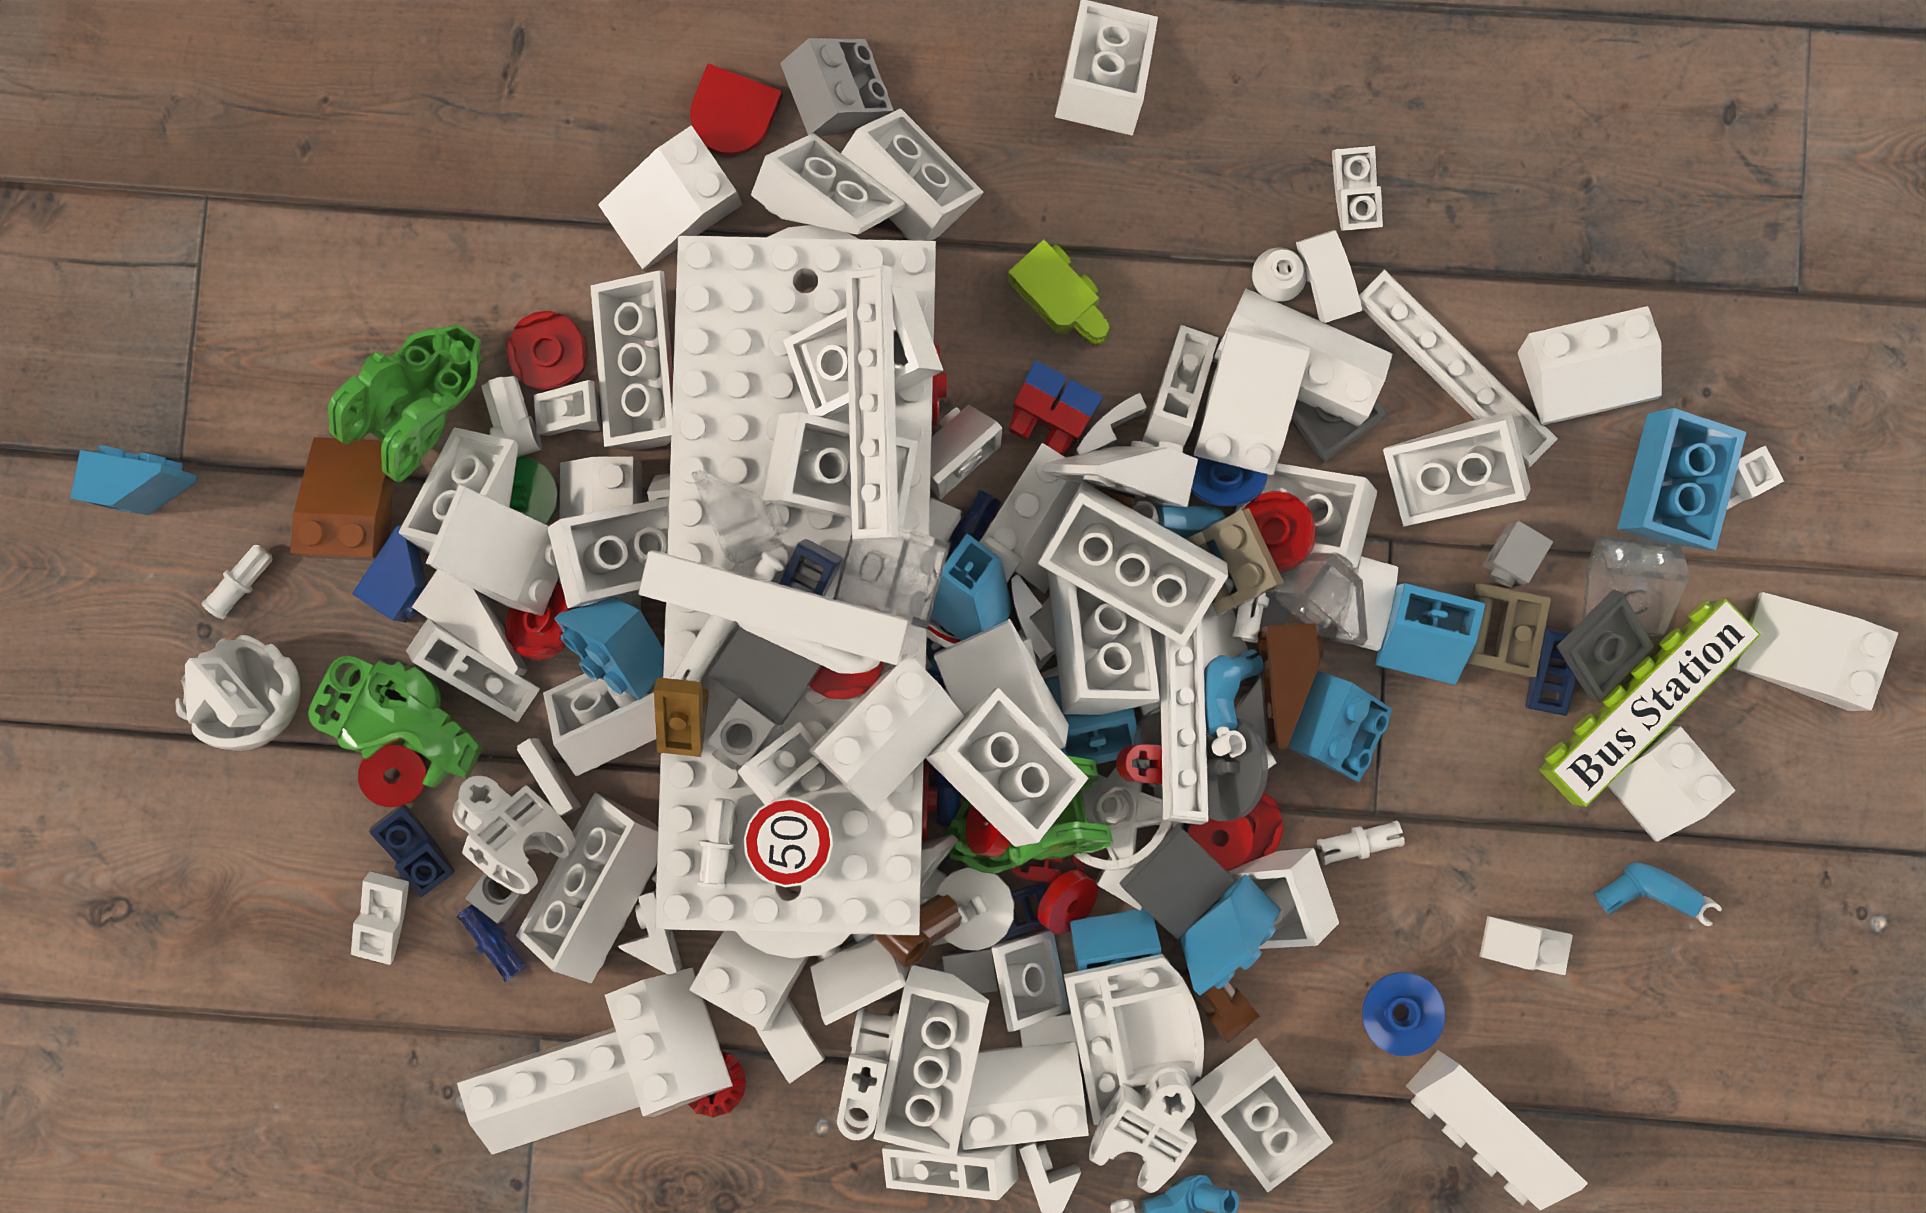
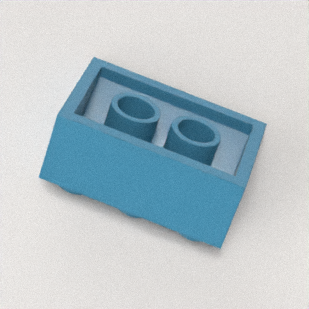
M1676 408L1648 413L1617 530L1651 541L1711 551L1716 550L1746 432Z

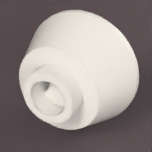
M1278 247L1269 249L1258 257L1253 266L1252 280L1256 290L1262 296L1276 302H1284L1293 299L1302 291L1306 283V271L1303 261L1297 253L1287 248Z

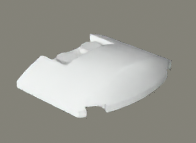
M1163 954L1064 974L1094 1125H1098L1103 1112L1122 1084L1141 1093L1152 1074L1162 1066L1175 1065L1184 1069L1190 1077L1191 1087L1196 1077H1201L1204 1059V1039L1199 1013L1183 977L1170 965L1169 960Z

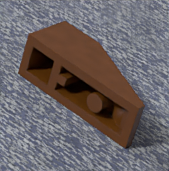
M1316 623L1267 625L1258 633V653L1264 663V668L1260 675L1266 742L1271 754H1277L1287 749L1319 668V660L1323 657V640L1321 635H1317Z

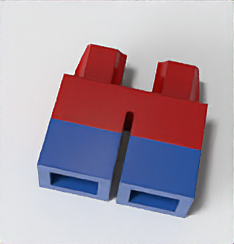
M1035 360L1013 403V411L1015 412L1011 419L1009 432L1024 440H1028L1037 423L1050 430L1043 444L1063 455L1072 442L1074 444L1078 442L1084 429L1099 407L1103 396L1071 379L1055 409L1051 410L1066 384L1067 377Z

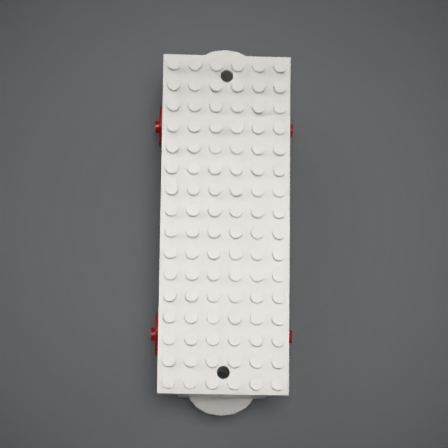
M813 225L788 227L768 237L678 236L667 554L734 572L732 568L737 563L753 573L762 559L761 554L766 551L774 556L784 567L781 572L777 571L771 582L779 584L797 544L804 539H808L843 558L825 597L909 619L910 624L902 655L910 654L926 670L932 426H938L939 398H947V373H938L908 389L895 393L896 436L919 442L903 528L898 527L899 537L852 539V519L763 501L779 414L792 412L809 414L783 340L846 308L845 270L885 265L892 268L893 286L915 291L934 343L936 241L863 240L847 232ZM808 288H815L810 293H803ZM934 345L940 360V345ZM849 410L826 418L849 424ZM807 558L804 563L821 572L825 568ZM799 573L795 578L814 589L817 585V582ZM666 602L663 678H670L674 674L711 614ZM737 622L700 680L702 688L709 691L701 757L661 753L655 929L736 931L744 942L764 953L788 958L820 955L841 945L850 934L919 935L922 841H928L929 812H937V787L930 786V763L926 759L908 775L874 812H871L820 762L778 799L793 797L809 801L823 812L831 826L833 848L829 862L817 877L801 885V892L796 894L789 892L786 887L768 883L753 871L745 856L744 836L748 822L756 811L765 804L737 773L741 766L737 764L735 769L732 770L712 755L716 748L707 742L738 698H740L708 675L739 629L740 625ZM884 662V669H883V671H882L880 677H881L893 664ZM809 686L784 724L777 727L762 750L799 722L818 741L862 695L848 700L830 699L813 691ZM738 724L732 729L730 740L736 748L743 750L751 744L752 732L745 724ZM713 798L729 799L735 803L731 843L735 844V848L730 849L726 877L727 886L724 889L706 888L697 885L703 846L699 845V840H704L709 801Z

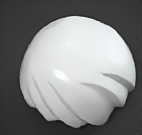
M240 635L235 640L221 639L217 642L214 649L200 653L197 658L221 657L269 714L260 726L229 728L219 720L217 722L193 723L192 732L199 740L212 747L234 751L252 750L272 741L293 719L300 700L299 674L292 660L289 657H284L273 644L264 645L259 640L247 635ZM184 675L181 680L184 689L183 703L177 698L175 704L178 716L187 720Z

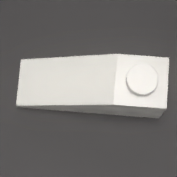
M1180 325L1142 442L1158 447L1159 442L1163 441L1175 443L1184 448L1193 427L1219 337Z
M437 570L412 608L511 674L524 676L528 669L521 656L513 650L512 644L508 642L505 628L487 596Z
M429 618L406 650L411 661L517 723L540 690L537 685L525 677L511 674Z
M960 1137L956 1159L896 1144L885 1145L882 1148L886 1188L999 1200L1019 1179L1015 1144L963 1150L962 1137Z

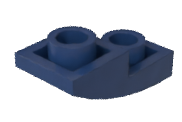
M406 805L395 808L371 826L369 833L396 862L394 868L406 881H409V885L420 897H423L454 873V868L440 847Z

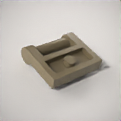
M1249 508L1241 509L1202 532L1186 538L1189 542L1209 553L1211 552L1207 545L1215 541L1223 560L1227 562L1228 571L1238 591L1230 595L1224 582L1214 598L1215 602L1212 604L1217 616L1232 611L1284 584Z
M1475 584L1473 596L1477 597L1476 601L1485 603L1477 642L1466 665L1536 678L1551 598L1488 584ZM1494 600L1504 602L1494 656L1483 654Z

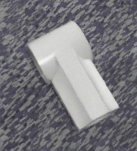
M515 376L498 377L482 385V391L493 427L490 428V435L514 440L518 444L517 458L541 451L540 435L536 433V424L533 418L528 416L518 379Z

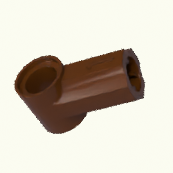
M937 894L920 905L919 935L875 934V939L904 968H910L925 956L931 944L958 928L962 916L958 911L957 903L949 895L941 896Z
M1188 967L1180 975L1186 982L1193 997L1207 1011L1205 1015L1228 1043L1260 1017L1237 988L1233 989L1229 982L1220 989L1213 986L1202 995H1199L1193 989Z

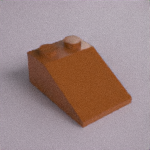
M313 438L293 512L291 554L307 558L374 561L390 537L394 481L382 471L381 440H361L360 442L355 440L345 445L336 438Z

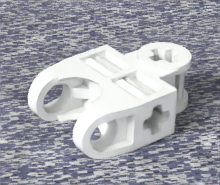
M473 776L462 783L458 793V800L453 808L454 821L460 828L469 833L462 854L491 879L516 893L526 894L537 885V876L530 865L527 864L529 859L526 857L525 851L536 849L547 854L551 852L558 857L565 858L576 848L574 835L568 825L548 803L527 785L511 797L494 780L485 776Z
M865 1006L857 1011L851 1041L852 1051L849 1056L837 1117V1125L840 1132L851 1140L865 1139L875 1128L899 1013L894 1012L893 1016L868 1012L865 1011ZM864 1067H868L871 1069V1077H867L864 1075ZM861 1108L866 1111L869 1117L858 1119L853 1116L850 1109ZM845 1119L850 1125L857 1128L865 1129L862 1131H853L850 1128H848V1126L845 1123Z
M1175 1065L1162 1066L1152 1074L1141 1093L1122 1084L1100 1118L1091 1142L1089 1160L1102 1166L1109 1158L1113 1160L1121 1153L1135 1152L1140 1154L1145 1161L1138 1176V1187L1148 1193H1153L1164 1185L1176 1173L1197 1142L1194 1124L1188 1120L1194 1111L1195 1099L1191 1091V1081L1187 1072Z

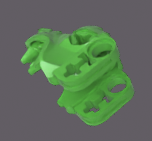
M457 324L417 332L409 336L402 348L393 355H385L380 351L371 354L365 359L358 376L353 375L332 396L328 404L330 434L341 443L348 445L355 440L360 442L370 432L382 441L381 461L383 473L395 482L403 481L421 465V458L440 438L444 431L449 411L461 403L473 389L478 377V364L483 359L480 356L481 340Z
M339 657L329 666L308 710L309 721L312 726L319 731L338 738L340 747L362 753V757L365 759L372 757L386 744L397 740L404 741V747L423 754L432 762L422 784L433 788L449 773L462 778H469L484 748L472 734L466 732L460 723L456 721L451 722V715L439 709L441 694L437 684L424 671H420L415 666L409 668L407 665L403 666L400 661H397L394 665H389L379 660L374 666L356 657ZM346 664H355L345 672L341 682H339V670ZM360 671V680L356 685L352 686L354 675ZM330 686L336 690L334 695L327 694ZM392 690L400 693V696L406 698L407 701L392 700L388 698L389 693ZM345 694L351 696L349 701L343 699ZM322 706L328 707L325 716L319 714ZM336 713H340L338 720L334 719Z
M1067 756L1088 777L1087 781L1038 843L1017 847L1010 843L1006 851L996 858L977 855L968 847L966 820L972 804L966 800L945 831L946 836L953 834L958 839V842L949 852L950 859L962 861L977 871L995 874L1022 866L1031 858L1037 860L1063 858L1078 853H1093L1111 846L1113 839L1110 826L1089 823L1085 812L1082 791L1092 788V783L1099 779L1096 762L1090 759Z

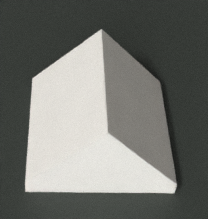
M1050 930L1014 936L991 946L1008 1032L1022 1029L1069 1011L1055 937Z

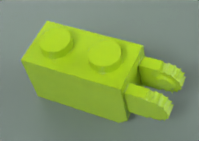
M1043 239L1008 271L1007 282L1055 333L1068 334L1074 328L1083 339H1087V343L1089 342L1090 345L1094 344L1096 346L1104 343L1109 334L1108 330H1110L1107 319H1104V315L1096 308L1099 297L1096 295L1098 292L1096 285L1085 274L1082 273L1078 276L1069 266L1071 263L1070 258L1058 245L1055 244L1051 247Z

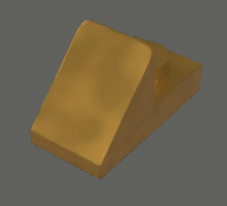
M657 677L654 687V706L658 753L701 757L709 691L702 688V682Z

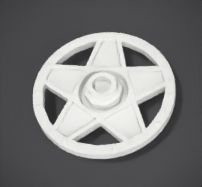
M1132 759V767L1139 769L1147 766L1149 768L1150 760ZM1116 767L1108 778L1098 774L1099 779L1092 783V788L1082 791L1088 822L1110 826L1113 844L1106 848L1112 861L1095 858L1087 853L1074 855L1092 867L1113 871L1136 866L1161 843L1170 832L1173 821H1163L1162 799L1142 793V783L1125 781L1119 775ZM1159 784L1163 793V786ZM1160 824L1151 842L1135 854L1137 828Z

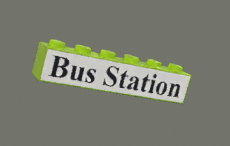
M1727 599L1710 602L1705 600L1698 604L1688 614L1691 620L1681 630L1676 628L1667 634L1659 643L1662 649L1652 659L1646 657L1641 660L1630 672L1633 677L1623 687L1621 685L1616 686L1602 700L1605 705L1595 715L1589 713L1573 727L1575 734L1565 744L1559 742L1545 754L1544 759L1547 762L1539 771L1572 805L1587 807L1761 635Z

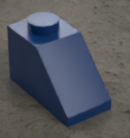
M397 525L352 595L391 620L406 623L408 618L412 619L419 613L412 606L427 584L419 548L398 533L401 526Z

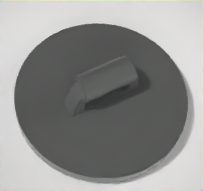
M1237 718L1238 726L1235 731L1244 737L1246 749L1242 754L1234 758L1229 753L1218 756L1213 752L1212 743L1216 738L1209 736L1206 729L1208 818L1216 821H1235L1249 814L1259 802L1267 782L1268 759L1264 743L1256 729L1248 722Z

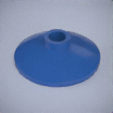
M1192 456L1197 458L1198 462L1191 491L1205 502L1219 506L1241 505L1259 496L1266 486L1267 474Z
M1409 972L1388 974L1376 981L1364 998L1362 1021L1366 1033L1379 1048L1387 1053L1397 1056L1420 1054L1429 1049L1438 1040L1444 1028L1446 1014L1443 999L1433 984L1417 974ZM1400 1004L1405 1005L1406 1015L1401 1019H1396L1393 1014L1394 1008Z

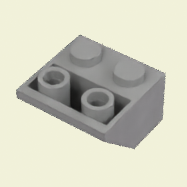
M808 38L780 62L808 135L812 133L817 136L838 135L894 112L887 89L882 82L866 39Z

